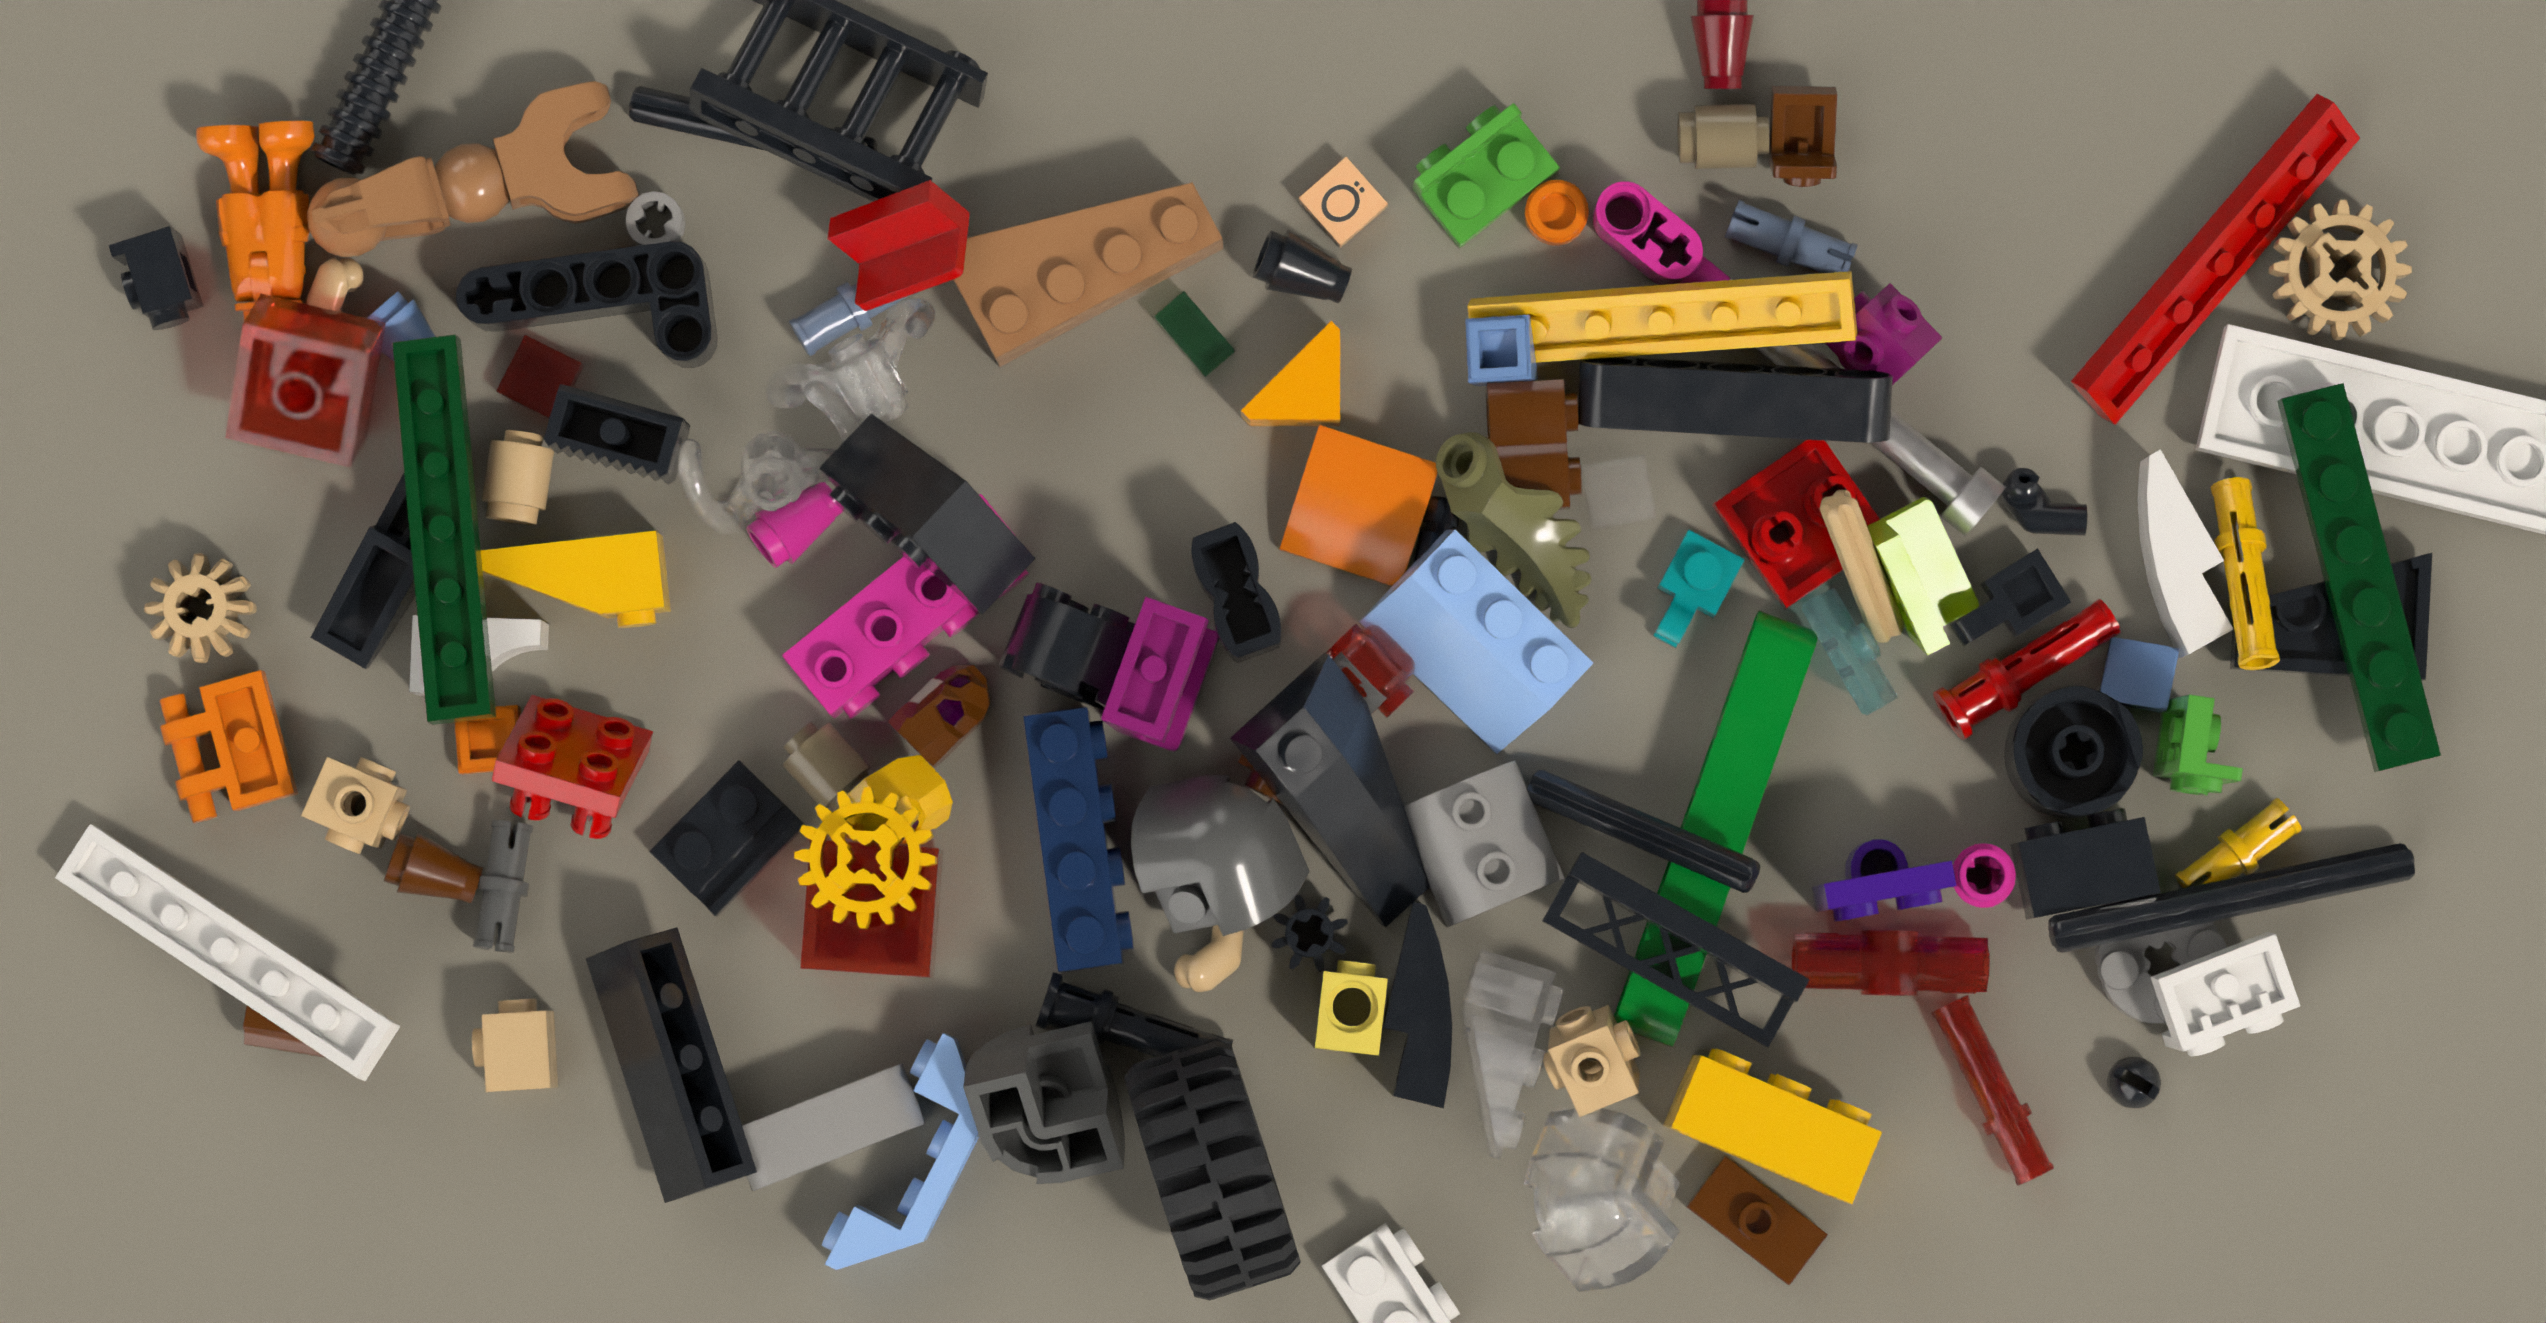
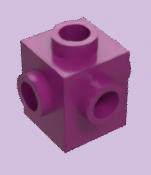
M1889 283L1873 299L1864 291L1854 298L1857 323L1855 341L1826 342L1825 344L1838 356L1844 369L1890 373L1893 376L1892 385H1894L1943 337L1926 321L1918 306Z

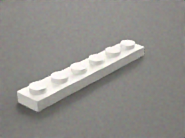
M92 824L88 826L55 877L356 1078L366 1081L401 1027Z

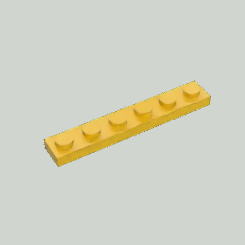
M1852 271L1471 298L1467 306L1469 319L1530 315L1536 363L1855 341L1857 336Z

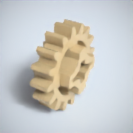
M2339 200L2335 203L2332 215L2328 216L2326 209L2320 203L2309 209L2310 225L2305 220L2295 217L2287 224L2295 239L2280 237L2273 246L2278 253L2285 256L2284 261L2273 263L2269 267L2268 274L2283 277L2285 283L2273 293V297L2275 300L2290 297L2294 305L2289 310L2286 318L2292 321L2305 314L2310 318L2307 333L2312 336L2317 334L2325 324L2330 325L2333 340L2343 339L2350 324L2359 337L2371 332L2370 315L2375 320L2385 323L2393 316L2385 302L2399 303L2406 298L2407 292L2395 284L2396 279L2404 278L2412 273V266L2397 263L2396 255L2408 247L2406 240L2390 243L2386 235L2392 229L2394 222L2388 219L2377 226L2371 223L2373 207L2368 204L2361 208L2355 216L2350 215L2347 200ZM2342 229L2356 233L2359 236L2354 241L2336 240L2329 232L2325 234L2323 231ZM2375 253L2380 264L2379 284L2371 276V257ZM2301 254L2309 264V284L2305 287L2302 284L2299 272ZM2344 258L2351 267L2346 272V277L2336 282L2330 277L2329 273L2334 267L2333 263ZM2327 299L2344 300L2351 308L2355 306L2357 309L2335 311L2325 308L2321 304Z

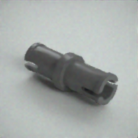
M492 820L491 827L493 829L485 876H480L477 890L483 891L473 947L484 950L492 949L495 926L497 924L498 932L495 951L514 953V939L521 897H528L529 883L523 882L533 826L519 822L517 825H514L511 848H509L508 842L512 821Z

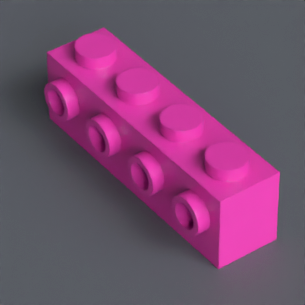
M980 494L979 496H980V497L986 502V504L994 511V513L1002 520V518L997 514V512H996V511L993 509V507L988 503V501L984 498V496H983L982 494ZM903 556L787 650L782 657L833 718H836L845 711L851 719L880 696V693L874 686L893 671L900 678L910 673L930 655L924 647L943 630L949 638L953 637L976 619L979 612L924 565L917 568ZM1025 569L999 598L1023 581L1029 575L1028 571Z

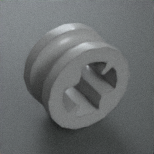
M656 191L643 193L635 198L627 209L625 219L627 231L639 246L669 241L679 242L684 235L686 226L684 213L676 201L665 193ZM658 205L657 208L661 214H664L666 209H669L673 219L664 224L666 234L659 238H654L650 230H647L645 235L641 234L639 230V225L647 220L645 210Z

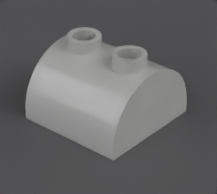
M1516 760L1465 779L1404 806L1431 891L1447 928L1565 879L1535 805L1529 797L1527 786Z

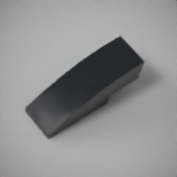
M404 473L377 524L370 526L310 637L364 669L370 667L416 596Z
M1413 902L1383 1023V1028L1407 1033L1392 1096L1444 1108L1451 1068L1452 1014L1449 982L1440 942L1428 908L1425 904Z

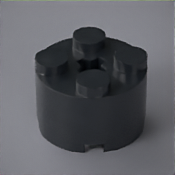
M1037 582L1032 594H1027L999 667L1022 679L1025 673L1034 676V680L1045 689L1104 710L1135 624L1129 622L1130 618L1099 604H1093L1089 614V608L1071 600V595Z
M2084 686L2057 689L2029 703L2010 724L2004 748L2006 771L2010 782L2020 797L2036 811L2060 818L2087 816L2116 804L2133 784L2143 758L2140 730L2129 710L2107 694ZM2069 735L2072 744L2078 745L2083 743L2086 748L2087 755L2078 759L2079 770L2075 769L2072 761L2063 762L2060 758L2059 750L2067 745L2065 736Z

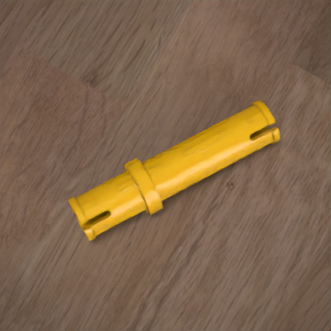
M2233 477L2220 480L2211 486L2219 535L2214 539V544L2224 560L2230 610L2232 612L2239 655L2238 665L2241 669L2260 670L2272 667L2280 661L2276 649L2270 599L2267 592L2261 554L2266 549L2265 533L2257 529L2250 480L2243 477ZM2237 524H2238V527H2239L2238 532H2239V538H2240V542H2241V546H2242V552H2243V558H2244L2243 562H2242L2241 547H2240V545H2239V539H2238V533H2237ZM2247 585H2248L2249 596H2250V602H2251V608H2252V615H2253V621H2254L2253 624H2252V621H2251V614H2250V608H2249V602H2248V596H2247V589H2246V586H2247Z

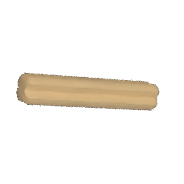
M1837 490L1833 496L1823 498L1820 504V511L1867 632L1873 635L1875 641L1887 643L1892 636L1901 635L1904 629V621L1857 500L1851 497L1849 491Z

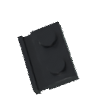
M738 760L649 852L696 896L714 916L718 917L800 833L801 826L807 825L749 768Z

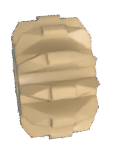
M202 553L193 555L190 573L180 561L172 560L168 563V567L175 581L170 584L162 579L153 578L150 586L155 591L165 594L163 602L152 601L144 606L146 614L165 617L164 620L157 623L151 629L152 637L162 640L173 635L168 652L178 658L184 655L191 646L194 661L206 663L210 656L211 643L220 655L228 657L233 653V649L226 635L231 632L238 637L247 639L251 633L247 626L236 622L238 614L251 615L257 611L255 603L246 600H236L238 596L246 592L251 586L249 580L241 576L228 581L232 573L233 564L225 559H220L210 571L208 557ZM210 594L212 598L207 600L206 604L214 607L212 615L208 620L197 617L191 622L189 618L196 615L195 612L188 610L192 598L204 600Z

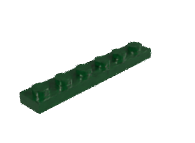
M454 334L392 342L427 722L432 725L495 718L496 708L461 339Z
M2344 383L2281 398L2277 403L2373 770L2378 772L2441 756Z

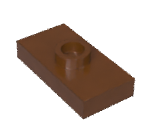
M1723 1156L1685 1206L1789 1286L1828 1235L1726 1156Z

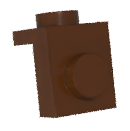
M1772 86L1769 163L1774 178H1783V182L1791 186L1811 187L1819 185L1821 179H1835L1837 177V163L1834 155L1837 114L1836 87Z

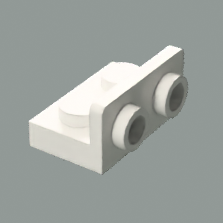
M2270 932L2263 933L2150 977L2169 1029L2162 1033L2165 1046L2182 1052L2187 1051L2189 1056L2203 1055L2223 1047L2226 1044L2223 1036L2243 1028L2246 1029L2248 1034L2274 1028L2284 1022L2282 1013L2300 1007L2277 936Z
M1384 1223L1321 1265L1358 1323H1451L1450 1320L1460 1315V1312L1441 1283L1438 1282L1428 1288L1415 1269V1266L1425 1259L1405 1228L1392 1234L1387 1224Z

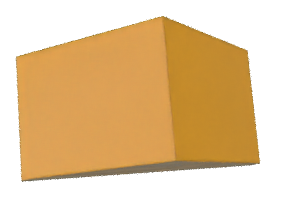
M1330 321L1241 410V418L1249 426H1340V329Z

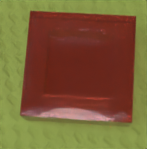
M524 335L496 392L550 418L560 384L573 387L584 365Z

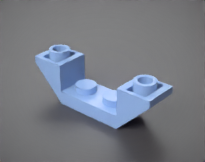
M942 1033L937 1044L927 1039L910 1070V1074L919 1078L913 1090L914 1092L958 1113L959 1116L954 1125L943 1120L933 1137L926 1154L935 1158L936 1161L925 1182L915 1177L913 1178L897 1209V1212L907 1217L903 1225L900 1226L860 1205L854 1206L850 1216L839 1211L821 1245L831 1250L825 1265L838 1270L924 1242L928 1239L979 1139L963 1088L966 1063L957 1038L947 1033Z

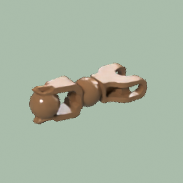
M592 81L539 94L524 111L520 125L512 133L493 139L495 149L478 143L460 144L446 151L435 166L431 157L425 159V157L419 156L405 160L362 180L355 177L336 178L322 185L314 194L307 211L308 228L317 244L329 253L341 257L360 256L374 249L380 241L427 236L442 232L445 227L451 226L449 217L466 223L484 222L498 215L509 200L512 210L533 205L543 208L557 219L579 224L627 209L633 200L639 196L636 182L627 173L614 171L603 174H585L573 167L565 155V145L573 132L590 123L602 120L608 113L611 104L608 87L600 82Z

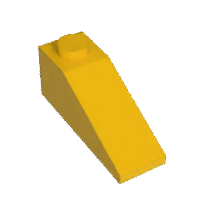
M657 531L481 550L484 574L607 619L617 618L618 628L656 624L655 613L671 612L663 536Z

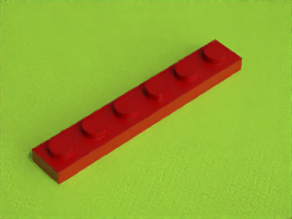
M2319 94L2312 98L2071 380V383L2100 417L2114 425L2118 423L2359 141L2360 137L2333 101Z

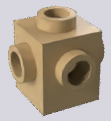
M327 757L301 816L328 827L329 830L325 840L360 854L364 844L382 849L386 838L395 841L404 826L410 806L402 803L407 790L392 784L396 771L363 757H360L356 768ZM364 796L366 800L365 810L360 815H357L355 803L359 797Z
M1609 1005L1594 1011L1589 1006L1579 1007L1557 1019L1555 1022L1556 1026L1550 1028L1549 1052L1542 1054L1543 1063L1555 1089L1559 1090L1566 1087L1579 1117L1639 1093L1640 1071L1634 1058L1641 1056L1636 1037L1626 1020L1617 1023Z

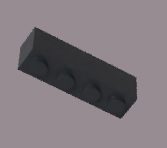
M678 927L626 941L586 958L664 1202L668 1203L757 1173Z

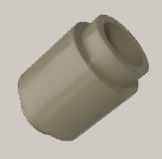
M1755 104L1694 105L1693 112H1678L1679 163H1694L1695 169L1755 168L1757 166V155L1769 154L1768 116H1756Z
M810 722L783 747L790 757L782 766L817 804L830 808L833 812L839 809L837 792L844 790L848 794L864 778L869 776L868 771L871 767L831 723H827L818 729Z

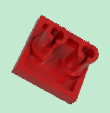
M1805 440L1712 505L1784 610L1843 570L1820 511V504L1823 498L1833 496L1837 490H1847L1850 492L1851 497L1857 500L1867 526L1880 520L1824 440Z
M531 695L495 761L492 781L514 788L509 808L515 815L522 817L526 802L529 803L531 800L528 819L534 821L545 819L550 814V802L553 799L575 806L570 823L575 833L583 836L587 821H590L593 817L589 838L602 839L611 833L612 817L616 818L649 753L653 731L635 726L623 718L605 717L572 707L569 703L560 699H545Z

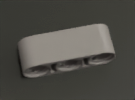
M903 1063L743 1125L742 1127L757 1173L746 1176L751 1190L761 1189L926 1124Z

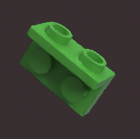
M1515 103L1502 112L1496 105L1489 107L1467 125L1465 129L1471 136L1452 151L1446 144H1442L1416 165V169L1421 175L1414 180L1413 191L1459 249L1527 197L1537 186L1559 172L1560 167L1521 119L1522 112Z
M2189 694L2169 699L2167 710L2161 712L2153 777L2171 779L2170 791L2207 796L2208 792L2222 793L2223 784L2240 782L2242 780L2243 768L2206 763L2207 752L2214 753L2216 751L2221 732V716L2213 714L2215 698Z

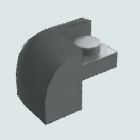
M1203 775L1150 786L1138 805L1132 822L1131 849L1134 870L1142 893L1156 892L1174 934L1218 925L1222 935L1226 936L1255 926L1287 906L1299 892L1310 872L1290 824L1274 798L1266 802L1250 789L1230 783V775Z
M1092 1021L1035 1035L1031 1024L1007 1031L990 1040L971 1056L965 1068L963 1088L981 1143L992 1162L998 1159L1013 1171L1036 1177V1184L1063 1183L1124 1169L1125 1134L1117 1088L1110 1064L1105 1065Z

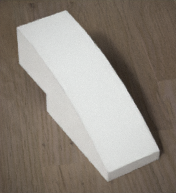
M2160 449L2140 461L2137 499L2140 544L2148 584L2161 622L2173 647L2179 648L2178 657L2182 658L2232 631L2233 627L2202 574L2224 560Z

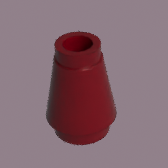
M1697 0V16H1691L1701 73L1704 76V89H1742V76L1744 74L1754 15H1748V0Z

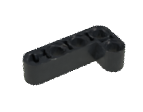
M669 241L480 267L469 271L461 278L456 289V302L460 312L473 325L484 331L499 332L651 311L657 346L673 364L682 368L702 366L713 357L717 348L718 335L709 271L706 263L695 249L683 242ZM678 258L691 261L694 266V276L688 285L680 289H670L663 285L662 272L670 261ZM622 267L629 270L631 283L628 290L622 296L607 298L601 295L599 281L608 269ZM550 276L565 278L568 286L564 300L552 307L538 304L536 291L540 282ZM520 280L519 292L526 310L520 311L521 306L511 298L493 302V313L487 314L482 308L474 304V301L483 298L485 295L484 287L490 285L499 295L519 294L514 282ZM684 321H694L700 324L703 330L702 339L694 350L678 352L672 349L670 335L674 327Z

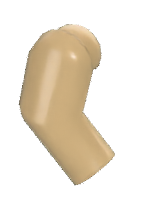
M349 257L341 260L331 258L320 265L306 298V307L323 353L335 352L354 343L341 307L347 292H354L362 285L364 278L360 264Z
M1218 925L1212 926V937L1209 944L1194 955L1183 954L1177 960L1174 967V976L1177 983L1183 988H1192L1196 992H1205L1215 988L1236 971L1241 963L1243 931L1223 936Z

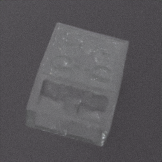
M1481 949L1477 951L1459 1010V1016L1486 1155L1500 1160L1504 1147L1516 1150L1526 1113L1515 1110L1522 1085L1535 1087L1545 1054L1544 1050L1534 1048L1541 1024L1553 1026L1564 988L1553 985L1556 975L1555 971Z

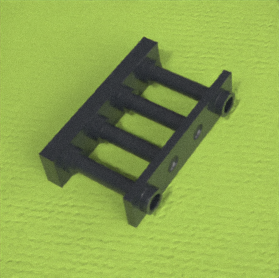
M752 0L763 5L727 73L721 72L716 75L701 67L690 87V115L870 201H876L929 180L932 181V177L926 175L922 169L928 153L957 99L979 108L984 99L988 72L981 70L977 62L966 54L954 50L941 51L837 0ZM788 17L819 32L820 35L785 99L773 102L752 92L749 84L785 18ZM844 44L876 59L877 62L842 127H835L831 130L811 120L806 112ZM901 71L935 88L899 155L888 157L867 147L864 138Z

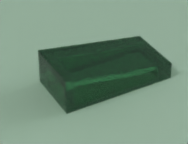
M1181 291L1152 316L1204 377L1209 375L1235 352L1234 348L1185 291Z

